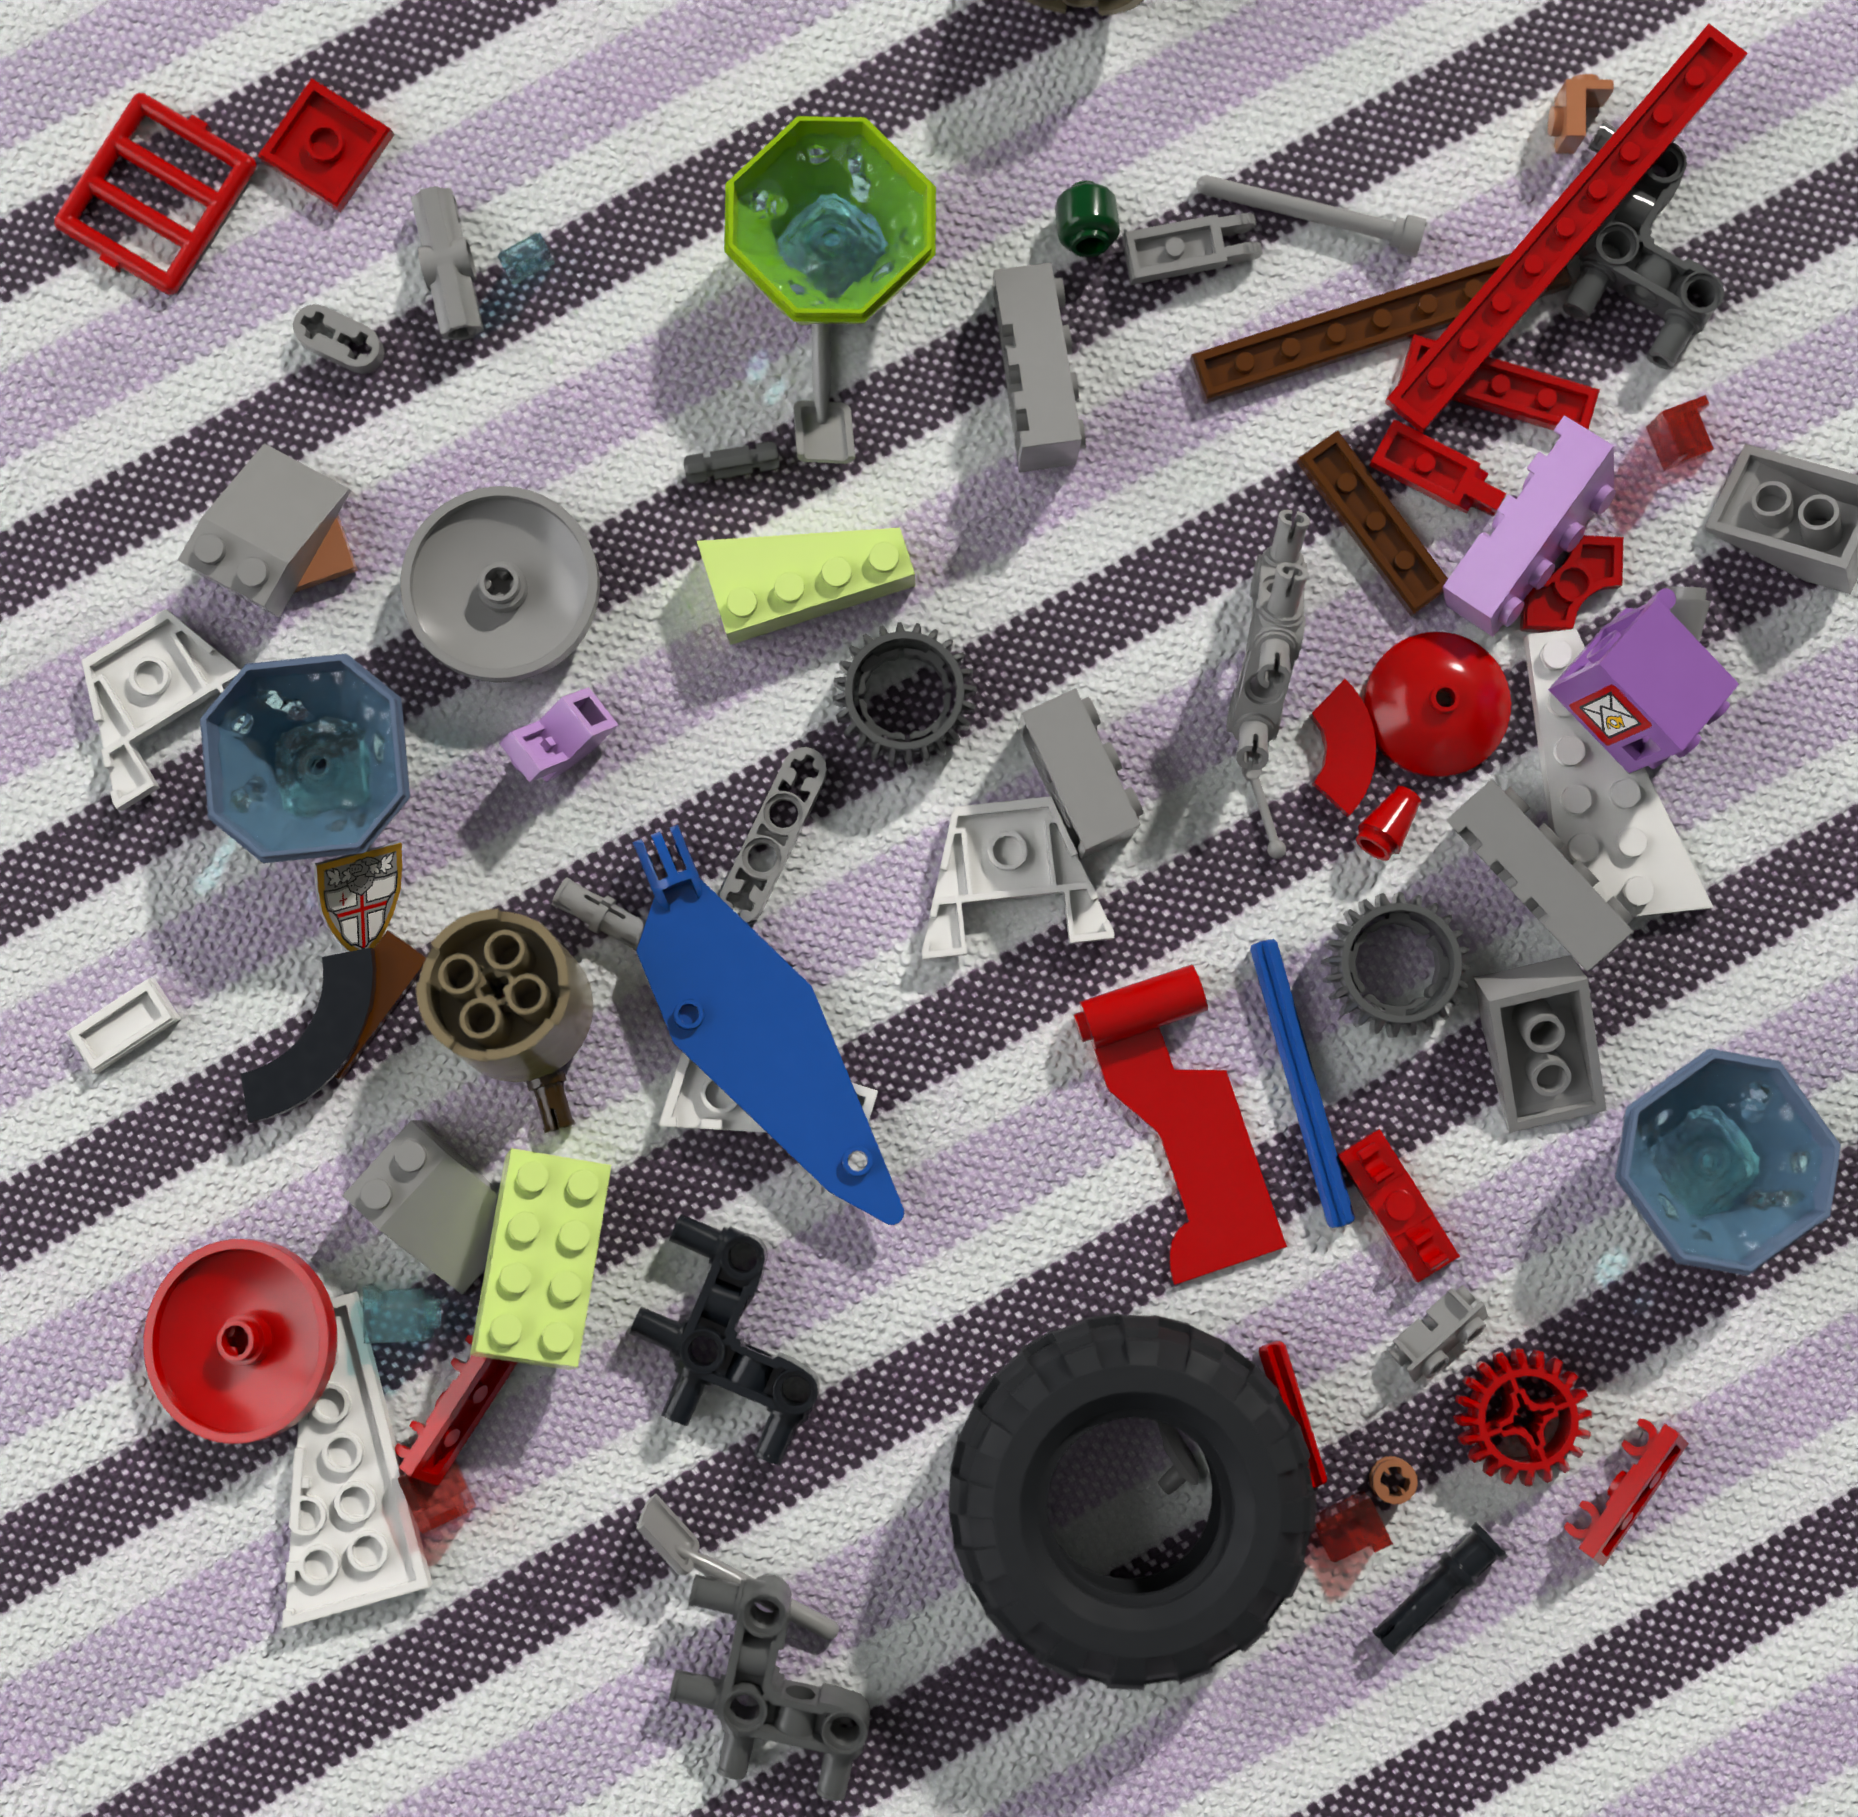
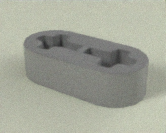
M318 304L307 305L296 314L293 321L294 334L303 347L310 352L359 374L371 373L383 362L385 355L384 346L376 333L368 326ZM321 319H323V324L334 336L331 339L317 333L312 339L307 326L310 323L318 325ZM367 339L366 344L371 349V353L368 356L360 354L355 360L353 352L348 346L344 345L345 340L361 345Z

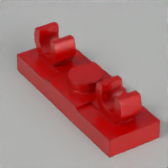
M1380 1129L1374 1130L1337 1154L1341 1165L1415 1282L1419 1283L1460 1257Z
M473 1335L466 1337L465 1341L468 1344L472 1345ZM471 1355L466 1363L453 1357L451 1365L460 1374L456 1380L453 1379L447 1390L437 1399L434 1410L425 1422L427 1424L417 1421L410 1423L411 1429L415 1430L418 1434V1438L413 1446L410 1448L399 1443L395 1446L398 1456L404 1458L399 1468L410 1477L438 1486L518 1362Z
M1639 1418L1636 1424L1648 1433V1442L1642 1447H1635L1626 1440L1622 1442L1623 1449L1631 1457L1639 1461L1637 1464L1632 1465L1628 1473L1623 1470L1613 1479L1607 1491V1495L1610 1498L1605 1504L1607 1507L1604 1512L1601 1513L1592 1503L1582 1500L1579 1506L1591 1516L1589 1527L1581 1530L1569 1522H1566L1564 1525L1569 1535L1582 1542L1579 1549L1603 1567L1689 1444L1679 1432L1667 1424H1664L1661 1430L1658 1431L1651 1422Z

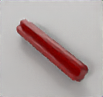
M1281 1341L1265 1344L1258 1351L1265 1375L1279 1390L1281 1398L1294 1419L1299 1423L1311 1456L1308 1461L1313 1488L1319 1487L1327 1482V1475L1286 1345Z

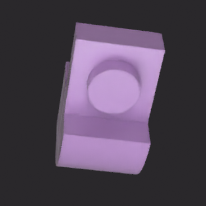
M588 687L561 697L539 721L511 731L499 744L510 757L513 766L523 773L529 782L541 777L545 782H548L569 770L592 752L618 726V723Z

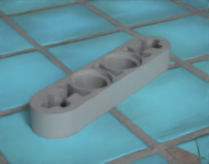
M808 747L797 748L785 758L720 892L719 897L733 910L734 906L728 901L731 894L740 895L747 883L745 880L737 879L741 870L754 880L767 882L763 891L759 890L757 886H753L749 894V900L755 904L752 911L742 910L739 916L747 924L756 921L763 912L826 781V762L823 756L815 749ZM807 758L814 760L813 768L818 772V776L815 779L807 777L801 786L800 792L809 794L807 801L803 802L791 792L780 791L783 783L793 788L797 780V772L792 768L794 763L803 764ZM779 801L791 802L798 809L797 820L790 827H777L770 820L771 808ZM758 845H768L776 852V864L767 872L755 871L749 865V854Z

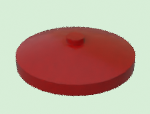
M229 1239L205 1245L183 1258L166 1275L152 1299L143 1336V1351L147 1375L164 1409L182 1427L197 1436L227 1444H241L274 1437L296 1425L311 1411L322 1396L333 1372L337 1352V1324L329 1294L318 1275L302 1258L278 1244L257 1239Z

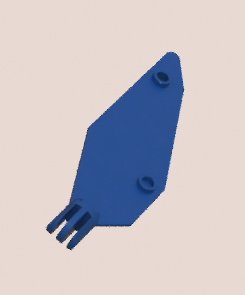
M678 824L670 827L669 830L678 855L685 867L684 871L677 873L660 831L651 834V838L667 876L661 880H658L653 862L647 853L642 839L632 842L654 895L636 952L673 1043L828 1192L888 1225L898 1224L904 1217L903 1205L812 986L700 879ZM854 1152L862 1153L867 1160L866 1167L860 1171L851 1169L848 1165L850 1154Z

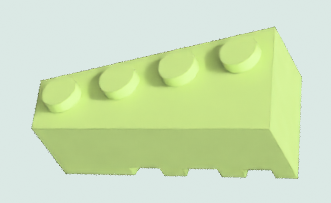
M900 528L697 541L730 645L915 587V572Z

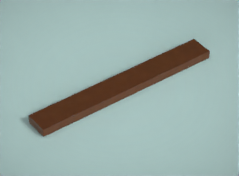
M1510 254L1191 354L1190 362L1204 403L1207 404L1411 339L1414 334L1421 336L1446 328ZM1567 267L1541 297L1570 288L1573 283Z

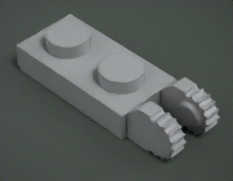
M1241 213L1220 218L1216 214L1123 233L1122 244L1131 285L1222 268L1226 264L1235 265L1258 259V257L1263 255L1260 243L1253 241L1224 247L1222 235L1230 236L1245 233L1255 228L1257 225L1254 214Z

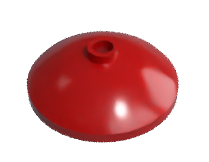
M1448 632L1416 634L1391 647L1372 669L1364 692V704L1372 720L1378 749L1400 768L1425 777L1439 778L1458 775L1473 769L1485 761L1502 741L1511 715L1509 686L1497 661L1476 642ZM1438 691H1445L1450 694L1452 699L1450 707H1443L1438 704L1436 700Z

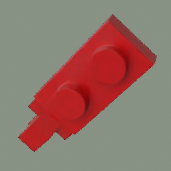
M1394 419L1369 464L1370 467L1445 506L1466 514L1473 507L1490 516H1494L1507 494L1485 482L1489 473L1479 468L1481 463Z

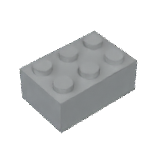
M1075 688L1021 713L1018 730L1081 860L1133 836L1141 825L1139 816L1143 815L1144 812L1133 788L1129 787L1124 790L1120 782L1118 771L1122 769V765L1111 742L1106 744L1101 742L1096 727L1101 722L1094 704L1089 697L1081 699Z

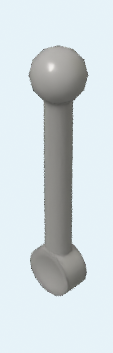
M1251 760L1248 762L1247 769L1242 768V775L1246 780L1250 781L1269 839L1267 852L1272 858L1280 859L1286 854V845L1278 839L1259 779L1262 769L1252 770Z

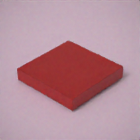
M311 78L260 151L258 157L262 163L341 213L394 137V133L391 128Z

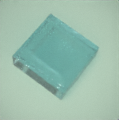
M540 233L533 234L498 253L499 255L497 256L512 286L554 264L548 246Z

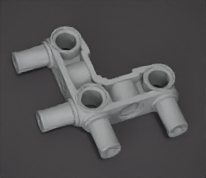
M1283 510L1279 513L1273 544L1262 555L1258 554L1253 570L1250 587V597H1252L1251 623L1246 653L1237 687L1234 689L1231 697L1226 731L1232 732L1238 741L1236 761L1238 765L1246 769L1249 757L1252 758V770L1262 769L1268 763V742L1277 738L1286 693L1295 660L1297 661L1302 646L1306 622L1304 617L1305 582L1308 579L1309 573L1307 563H1305L1304 557L1301 554L1306 530L1310 524V518L1305 513L1299 511L1296 513L1292 528V521H1290L1292 510Z

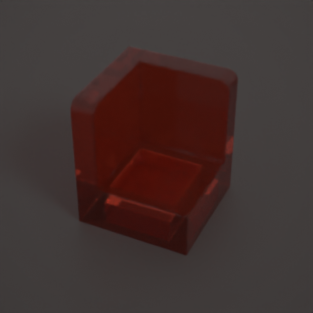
M1706 395L1662 411L1646 426L1663 471L1706 456L1714 450L1700 416V413L1710 405Z
M456 1459L438 1486L410 1477L406 1473L398 1477L400 1487L421 1534L460 1517L477 1506Z
M1363 1491L1316 1513L1315 1532L1328 1558L1332 1562H1338L1366 1547H1369L1376 1553L1393 1544L1371 1498Z

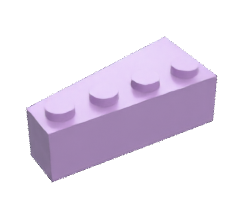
M1565 415L1553 430L1559 435V440L1550 453L1546 456L1538 452L1527 467V470L1530 472L1523 484V491L1519 496L1508 494L1497 509L1498 512L1492 523L1494 531L1491 536L1485 532L1480 533L1443 586L1446 606L1492 637L1502 625L1508 627L1518 618L1524 607L1523 600L1533 588L1540 589L1546 584L1554 571L1555 564L1553 563L1564 550L1570 552L1577 546L1585 533L1586 528L1584 525L1594 513L1601 515L1609 507L1616 494L1614 489V446Z

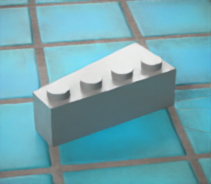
M1491 779L1446 821L1589 973L1634 934V931L1627 925L1634 917L1614 896L1606 902L1593 888L1599 882L1596 876L1579 859L1572 865L1559 851L1565 845L1562 840L1545 823L1537 828L1525 815L1530 809L1528 804L1511 787L1504 792Z

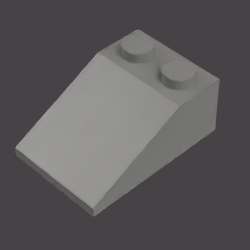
M264 443L201 517L178 561L202 577L280 618L351 490Z
M1745 444L1705 525V531L1804 581L1851 594L1858 579V475Z
M1564 956L1474 977L1480 1020L1509 1133L1607 1111L1588 978L1572 956Z
M411 1120L342 1196L382 1233L462 1295L485 1271L499 1190L422 1120Z

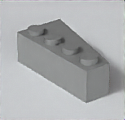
M1051 262L993 270L992 288L1019 472L1076 465L1079 450L1086 448V437L1083 420L1078 419L1076 401H1079L1076 372H1070L1067 356L1072 354L1069 325H1062L1059 309L1065 307L1062 278L1054 279Z

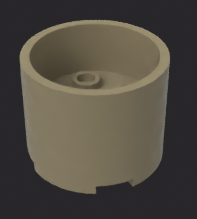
M499 909L481 910L467 914L452 922L431 942L432 949L423 964L420 981L416 982V996L420 1014L432 1035L477 1071L501 1081H532L560 1069L581 1048L589 1032L593 1016V996L589 980L577 960L537 920L517 913L500 911ZM504 983L506 985L503 988L505 997L497 1000L495 998L498 995L496 987Z

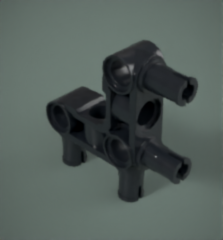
M680 1214L669 1241L710 1258L709 1264L712 1265L689 1320L685 1319L683 1323H680L641 1307L629 1333L670 1351L669 1357L673 1358L675 1362L674 1365L676 1367L674 1370L678 1375L661 1415L673 1422L688 1426L705 1386L715 1384L767 1407L770 1415L754 1455L766 1462L780 1466L797 1426L803 1425L810 1417L819 1395V1378L814 1370L797 1359L781 1352L773 1355L745 1343L744 1336L739 1335L741 1331L737 1326L749 1297L757 1293L763 1279L768 1258L767 1248L763 1241L756 1235L745 1233L731 1226L729 1228L724 1226L721 1231ZM737 1243H748L756 1250L758 1259L756 1265L751 1270H740L732 1263L730 1255ZM705 1336L714 1340L718 1349L717 1358L714 1361L703 1363L695 1359L691 1349L695 1338ZM800 1376L807 1380L811 1389L810 1396L801 1402L788 1399L783 1391V1383L787 1378Z

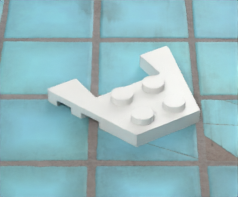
M164 609L81 660L94 721L98 722L103 744V749L101 750L104 766L109 772L113 790L110 793L116 809L123 811L160 788L136 749L135 744L219 692L222 693L240 672L237 666L167 609ZM261 689L258 692V695L266 701L284 708L283 704L266 690ZM240 713L235 718L241 726L244 715Z
M1051 796L953 807L922 949L923 960L967 955L962 904L1062 893L1065 902L1069 944L1115 938L1110 921L1102 909L1096 891L1088 879L1077 855L1076 848Z

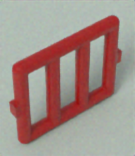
M142 92L136 93L55 216L54 225L62 233L101 255L99 257L100 261L118 273L123 268L164 294L174 295L181 288L256 171L257 163L250 155L211 133V127L203 120L194 115L187 119ZM145 116L233 168L218 192L130 140ZM119 156L207 207L192 232L104 180ZM93 196L181 247V250L166 272L78 220Z

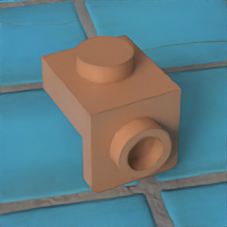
M1581 74L1571 79H1566L1555 97V106H1551L1548 116V135L1555 136V154H1574L1586 137V108H1601L1605 105L1614 91L1613 80H1599V77L1594 74Z

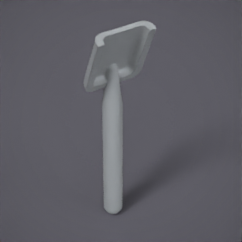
M817 251L811 258V295L814 299L831 302L830 257L824 251ZM812 324V386L814 401H797L793 407L797 458L802 462L851 463L855 459L851 409L842 402H829L831 388V324Z
M657 1493L651 1496L645 1503L636 1529L677 1574L687 1575L692 1572L694 1567L707 1577L740 1584L741 1579L752 1578L718 1559L699 1553L700 1545L698 1539ZM761 1599L755 1602L772 1612L778 1610V1606L770 1600ZM792 1599L791 1622L826 1640L834 1639L838 1635L839 1626L834 1620Z

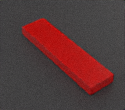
M1413 335L1398 384L1436 340ZM1488 357L1452 401L1550 430H1554L1565 415L1588 430L1600 389Z

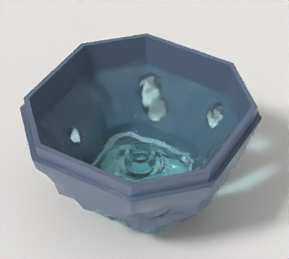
M347 653L245 664L200 718L208 819L263 864L365 853L410 799L402 699ZM324 758L327 763L325 771L322 774L314 775L315 764Z
M1709 1048L1626 1107L1623 1115L1615 1179L1653 1234L1663 1244L1676 1263L1748 1276L1831 1216L1841 1144L1781 1061ZM1709 1151L1713 1158L1710 1170L1706 1169L1703 1164V1157Z

